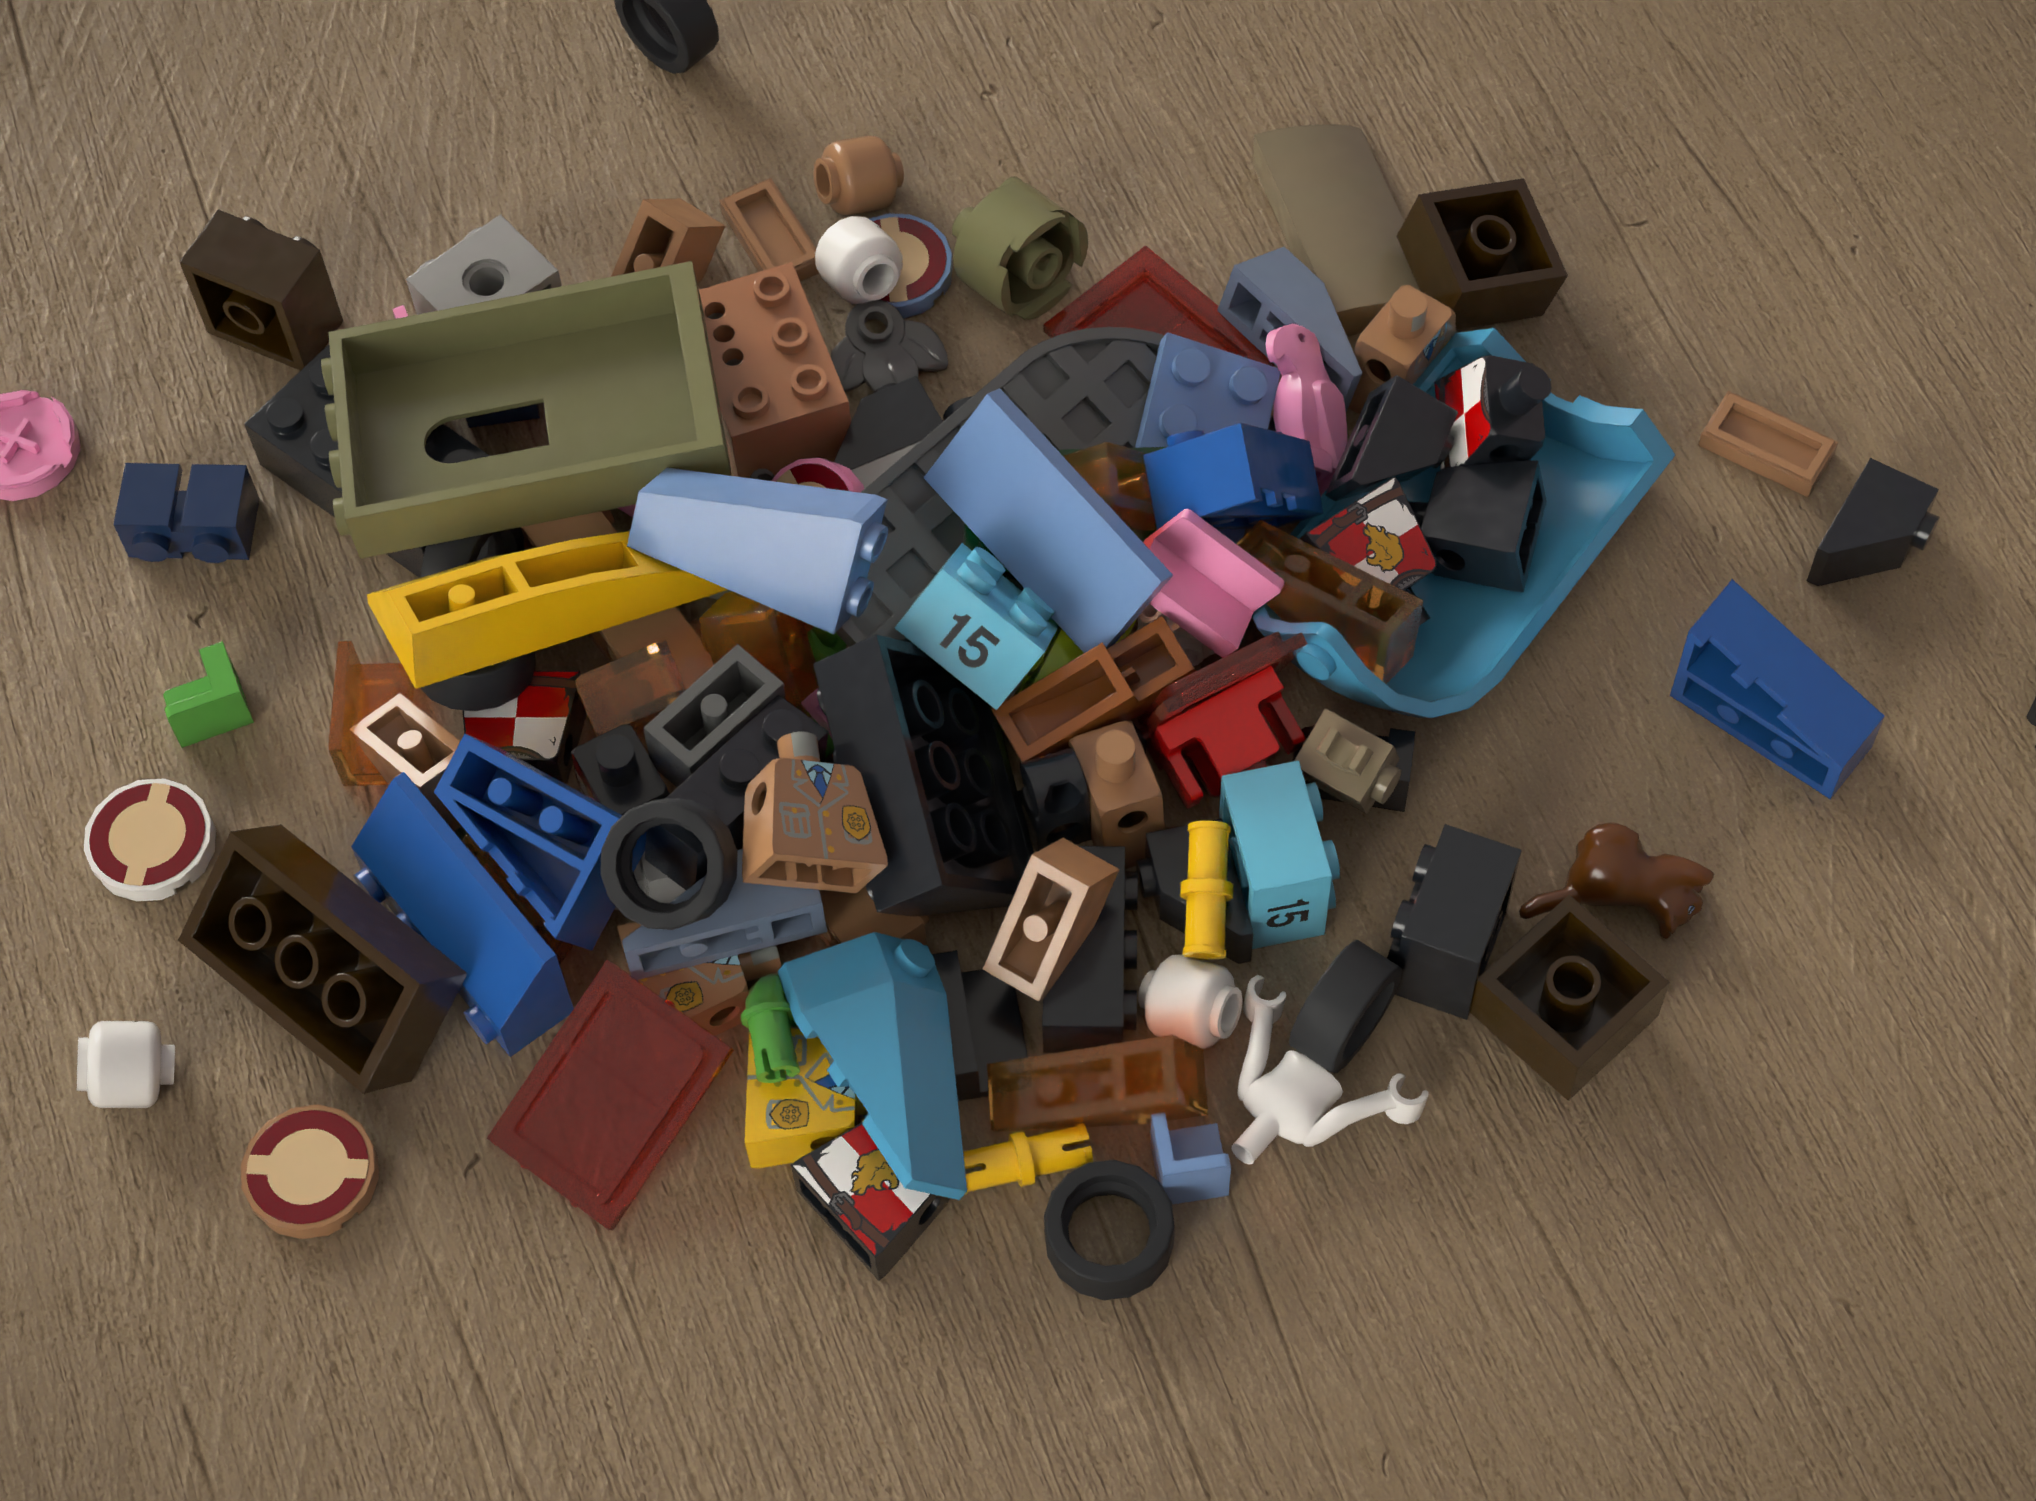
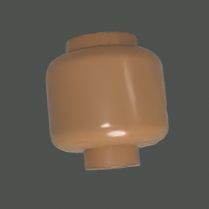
M864 136L832 142L826 146L822 157L817 159L814 164V183L819 199L822 203L829 204L833 211L842 216L876 212L890 207L896 196L897 188L901 187L904 181V169L899 155L891 153L885 141L876 136Z

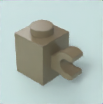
M1326 708L1294 760H1299L1305 781L1309 783L1315 782L1318 788L1365 814H1368L1375 800L1381 804L1388 800L1402 772L1401 769L1396 767L1400 758L1393 745Z

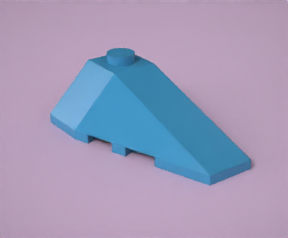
M873 932L785 962L778 970V975L795 1023L806 1039L819 1037L834 1060L827 1069L828 1073L838 1087L849 1086L867 1110L868 1114L865 1116L862 1125L905 1189L960 1200L967 1192L947 994L935 966L934 957L928 946L912 939L904 940Z

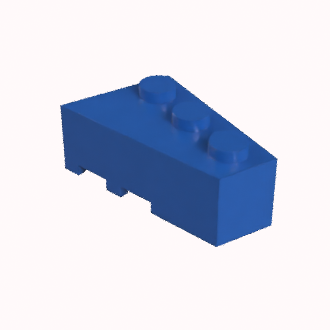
M1240 422L1208 434H1204L1203 430H1193L1171 435L1166 438L1168 447L1143 455L1157 530L1184 509L1192 510L1216 529H1276L1324 514L1311 445L1308 440Z
M1733 579L1689 630L1670 693L1671 697L1829 799L1834 796L1872 748L1885 717Z
M464 734L434 793L480 849L488 852L507 874L508 878L506 880L519 895L525 896L545 920L544 926L553 937L592 951L615 908V905L608 897L600 875L601 849L611 826L623 815L507 751ZM646 832L638 839L633 850V872L645 851Z

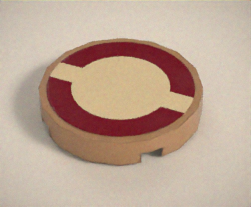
M319 1104L291 1108L268 1120L250 1140L241 1162L242 1190L255 1215L262 1219L264 1224L276 1233L299 1239L329 1236L343 1228L344 1225L342 1223L351 1219L356 1212L359 1216L368 1206L379 1180L378 1154L362 1124L343 1110Z

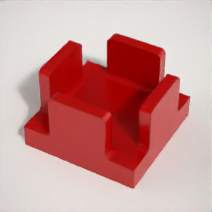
M1272 666L1263 669L1156 728L1147 749L1158 769L1165 770L1187 810L1199 804L1204 795L1184 758H1188L1191 761L1209 795L1216 798L1221 793V776L1267 767L1265 759L1275 755L1279 750V744L1262 715H1265L1288 755L1298 750L1305 742L1306 738L1281 695L1284 687Z

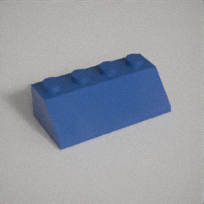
M402 772L393 778L351 846L361 869L353 877L360 888L380 904L385 902L400 920L468 973L458 991L470 1007L464 1011L467 1021L485 1044L496 1039L511 1057L575 1011L557 956L407 774Z

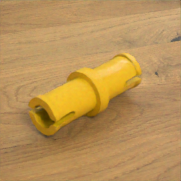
M1194 821L1188 824V877L1186 880L1181 881L1180 887L1181 898L1187 900L1183 955L1191 959L1218 960L1226 957V950H1224L1226 901L1233 899V883L1227 881L1228 841L1231 826L1219 821Z
M1084 1123L1026 1137L1023 1131L1009 1134V1141L963 1151L965 1170L975 1167H981L982 1169L966 1174L967 1192L965 1194L1018 1181L1021 1187L1033 1185L1037 1176L1073 1169L1093 1162L1091 1146L1063 1151L1062 1149L1085 1142L1084 1140L1089 1139Z

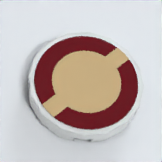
M164 778L138 780L116 789L95 808L85 827L84 852L94 875L114 895L133 901L163 900L176 894V888L183 886L188 880L193 883L205 872L215 852L216 828L203 799L186 785Z

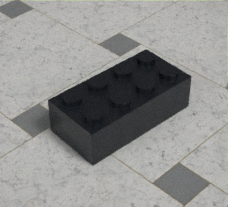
M327 345L247 420L244 425L260 465L335 518L333 499L342 497V488L336 487L329 462V451L338 450V441L332 440L325 415V405L334 403V395H329L327 392L321 368V359L330 358V345ZM445 424L435 428L428 436L425 444V451L429 457L441 463H458L490 456ZM426 546L387 553L389 557L421 578V567Z

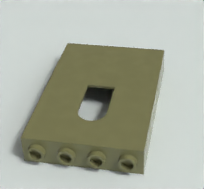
M692 261L328 332L330 358L321 359V368L327 392L329 395H334V403L325 405V415L330 436L333 441H338V450L329 451V462L334 483L337 488H342V497L333 499V510L340 535H351L360 559L635 505L638 492L666 468L732 476L703 305ZM544 403L549 445L458 463L438 462L429 457L425 451L428 436L443 423Z

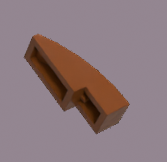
M1161 616L1108 649L1103 642L1004 701L997 710L994 708L991 710L1020 760L1025 762L1068 748L1069 740L1074 736L1124 720H1133L1202 681L1164 617Z

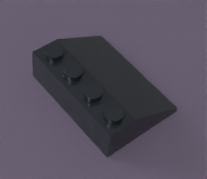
M877 634L814 663L819 685L817 698L823 713L827 716L835 747L833 750L834 764L854 766L861 772L886 851L888 866L865 885L870 898L875 903L876 911L879 913L916 917L1009 907L1030 857L1034 854L1001 728L991 710L993 707L915 644Z

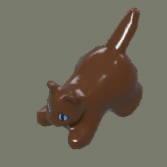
M1613 822L1598 824L1588 830L1584 839L1580 840L1577 844L1576 860L1568 871L1565 887L1535 895L1521 906L1519 914L1520 918L1530 919L1550 912L1568 895L1573 897L1579 904L1591 906L1629 905L1644 907L1658 921L1661 937L1668 939L1676 931L1677 927L1688 923L1695 914L1702 910L1703 900L1698 893L1702 891L1703 886L1711 883L1714 873L1710 869L1684 857L1671 854L1648 856L1642 848L1639 834Z

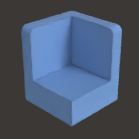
M1165 1112L1151 1114L1150 1145L1156 1177L1172 1204L1229 1196L1231 1164L1229 1154L1223 1153L1218 1124L1168 1130Z

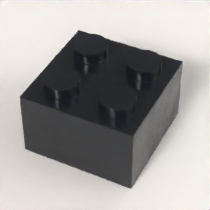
M1447 824L1444 825L1436 847L1424 844L1414 870L1412 881L1415 882L1410 900L1403 899L1390 935L1394 939L1387 959L1403 970L1395 995L1467 1020L1477 978L1486 970L1508 911L1521 849Z

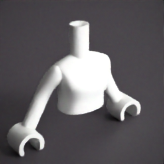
M1256 975L1251 978L1243 1002V1011L1245 1016L1252 1022V1028L1238 1082L1237 1094L1240 1101H1243L1245 1108L1252 1114L1255 1120L1232 1145V1151L1240 1161L1245 1164H1253L1277 1135L1296 1144H1304L1306 1147H1311L1324 1142L1348 1125L1384 1111L1391 1120L1400 1124L1414 1123L1420 1118L1429 1093L1427 1090H1424L1421 1096L1416 1099L1402 1097L1399 1092L1406 1076L1401 1073L1392 1077L1387 1090L1343 1103L1328 1113L1326 1112L1341 1098L1343 1093L1342 1087L1329 1071L1304 1054L1293 1050L1287 1051L1282 1061L1272 1071L1261 1076L1269 1055L1273 1023L1279 1020L1282 1014L1286 992H1281L1274 1000H1263L1258 995L1262 990L1264 977Z

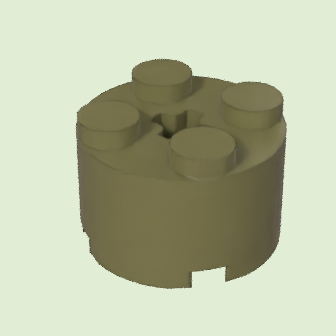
M1017 176L1006 179L1000 187L989 193L976 207H967L962 210L952 226V234L957 239L954 248L953 264L958 278L1011 317L1018 315L1023 320L1037 318L1053 308L1073 285L1065 278L1069 274L1074 262L1082 268L1087 256L1088 233L1085 225L1067 210Z

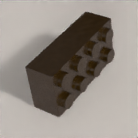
M282 824L230 832L178 939L180 943L363 1094L413 1080L468 974Z

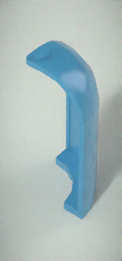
M1495 328L1455 333L1413 385L1435 398L1434 383L1438 379L1481 356L1492 355L1523 362L1526 361ZM1550 393L1542 401L1545 440L1541 449L1531 458V460L1539 462L1547 502L1524 592L1484 586L1435 576L1433 573H1430L1411 588L1431 618L1404 637H1398L1379 608L1354 625L1345 623L1283 553L1286 548L1306 532L1369 493L1366 492L1334 501L1325 496V491L1321 496L1324 514L1300 521L1267 564V568L1284 580V585L1277 596L1253 612L1252 618L1265 638L1290 662L1314 680L1347 698L1391 712L1418 718H1435L1469 709L1502 681L1671 462L1675 453L1644 409L1605 406L1581 395L1571 403ZM1430 467L1413 478L1400 482L1407 500L1429 502L1436 473L1441 470V467Z

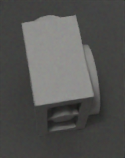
M501 214L483 227L469 232L461 242L436 259L425 262L414 274L406 278L417 315L562 286L558 270Z

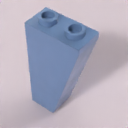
M666 468L638 492L627 547L831 634H835L852 615L860 617L870 601L874 582L868 580L867 576L871 563L877 560L887 539L888 527L881 523L888 499L875 494Z

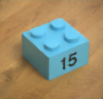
M961 543L895 626V629L997 710L1044 654L1059 625L1051 618L1055 611L1029 587H1025L1021 591L1003 576L1005 568L993 555L980 547H975L971 550Z
M1299 760L1221 776L1219 819L1222 818L1224 823L1231 826L1229 845L1254 933L1252 949L1325 935L1327 912L1329 909L1336 908V897L1332 880L1340 878V867L1333 841H1322L1317 822L1323 821V808L1316 783H1305Z

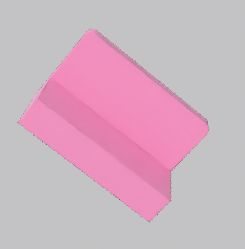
M1190 509L1182 510L1143 542L1173 574L1172 578L1149 604L1223 659L1239 648L1253 612L1277 596L1284 585V580Z

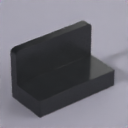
M957 950L932 954L947 994L958 1101L1030 1089L1032 1087V1076L1016 989L983 969L961 972Z

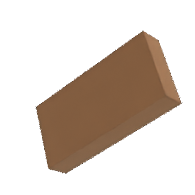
M772 178L719 200L722 215L758 272L792 262L800 282L819 274L815 264L816 247Z
M1728 391L1701 433L1698 446L1809 497L1834 456L1838 442Z

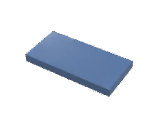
M1000 388L988 393L924 476L929 485L1024 588L1029 587L1055 611L1051 618L1084 653L1102 642L1107 649L1113 646L1173 576Z

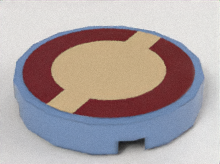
M888 213L869 218L896 242L902 253L903 268L898 282L893 290L880 300L893 305L900 312L903 319L924 313L934 306V300L942 292L945 294L951 285L953 260L946 237L931 222L909 214Z

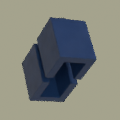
M125 463L113 525L129 558L160 562L166 558L183 559L184 552H192L195 559L209 563H221L227 559L249 560L260 498L246 465L192 464L187 491H179L183 471L180 464Z

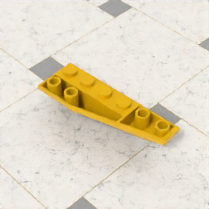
M630 531L573 539L511 554L487 557L367 594V600L415 689L727 591L728 589L627 547Z

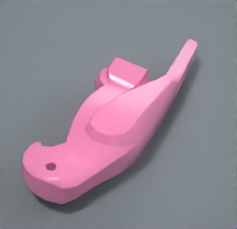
M1289 324L1270 331L1266 337V351L1269 362H1274L1282 375L1274 399L1273 416L1276 432H1282L1289 436L1310 441L1321 497L1328 489L1347 445L1344 397L1328 376L1323 365L1320 345L1315 334L1303 326Z

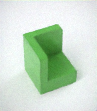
M223 641L199 649L207 673L206 677L164 692L163 696L167 705L164 710L181 748L254 723L238 674Z

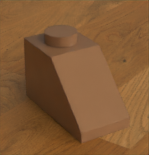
M681 198L643 199L611 277L692 261L698 284L705 276L725 225Z
M401 693L349 729L353 739L388 784L391 783L393 778L405 772L454 832L461 827V824L434 793L460 743L459 739Z
M1065 838L1032 854L983 970L1038 1002L1043 1000L1094 928L1120 869Z

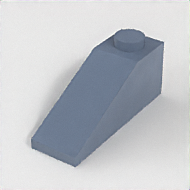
M1285 247L1234 265L1217 311L1267 358L1266 337L1270 331L1285 325L1296 324L1313 332L1320 345L1323 365L1332 383L1343 394L1345 410L1347 412L1362 376V371L1324 282Z
M743 849L737 851V879L727 901L710 917L674 930L650 929L641 925L622 940L632 980L635 981L826 933L827 927L820 892L816 889L743 883ZM706 876L673 900L671 904H677L690 899L701 888Z

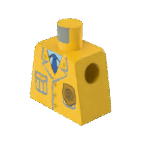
M791 1028L800 1073L794 1077L786 1075V1080L781 1082L763 1083L756 1078L755 1057L749 1032L745 1147L751 1168H765L794 1163L804 1155L859 1125L860 1115L868 1114L849 1086L838 1087L828 1073L827 1069L834 1060L818 1036L806 1039L800 1029Z

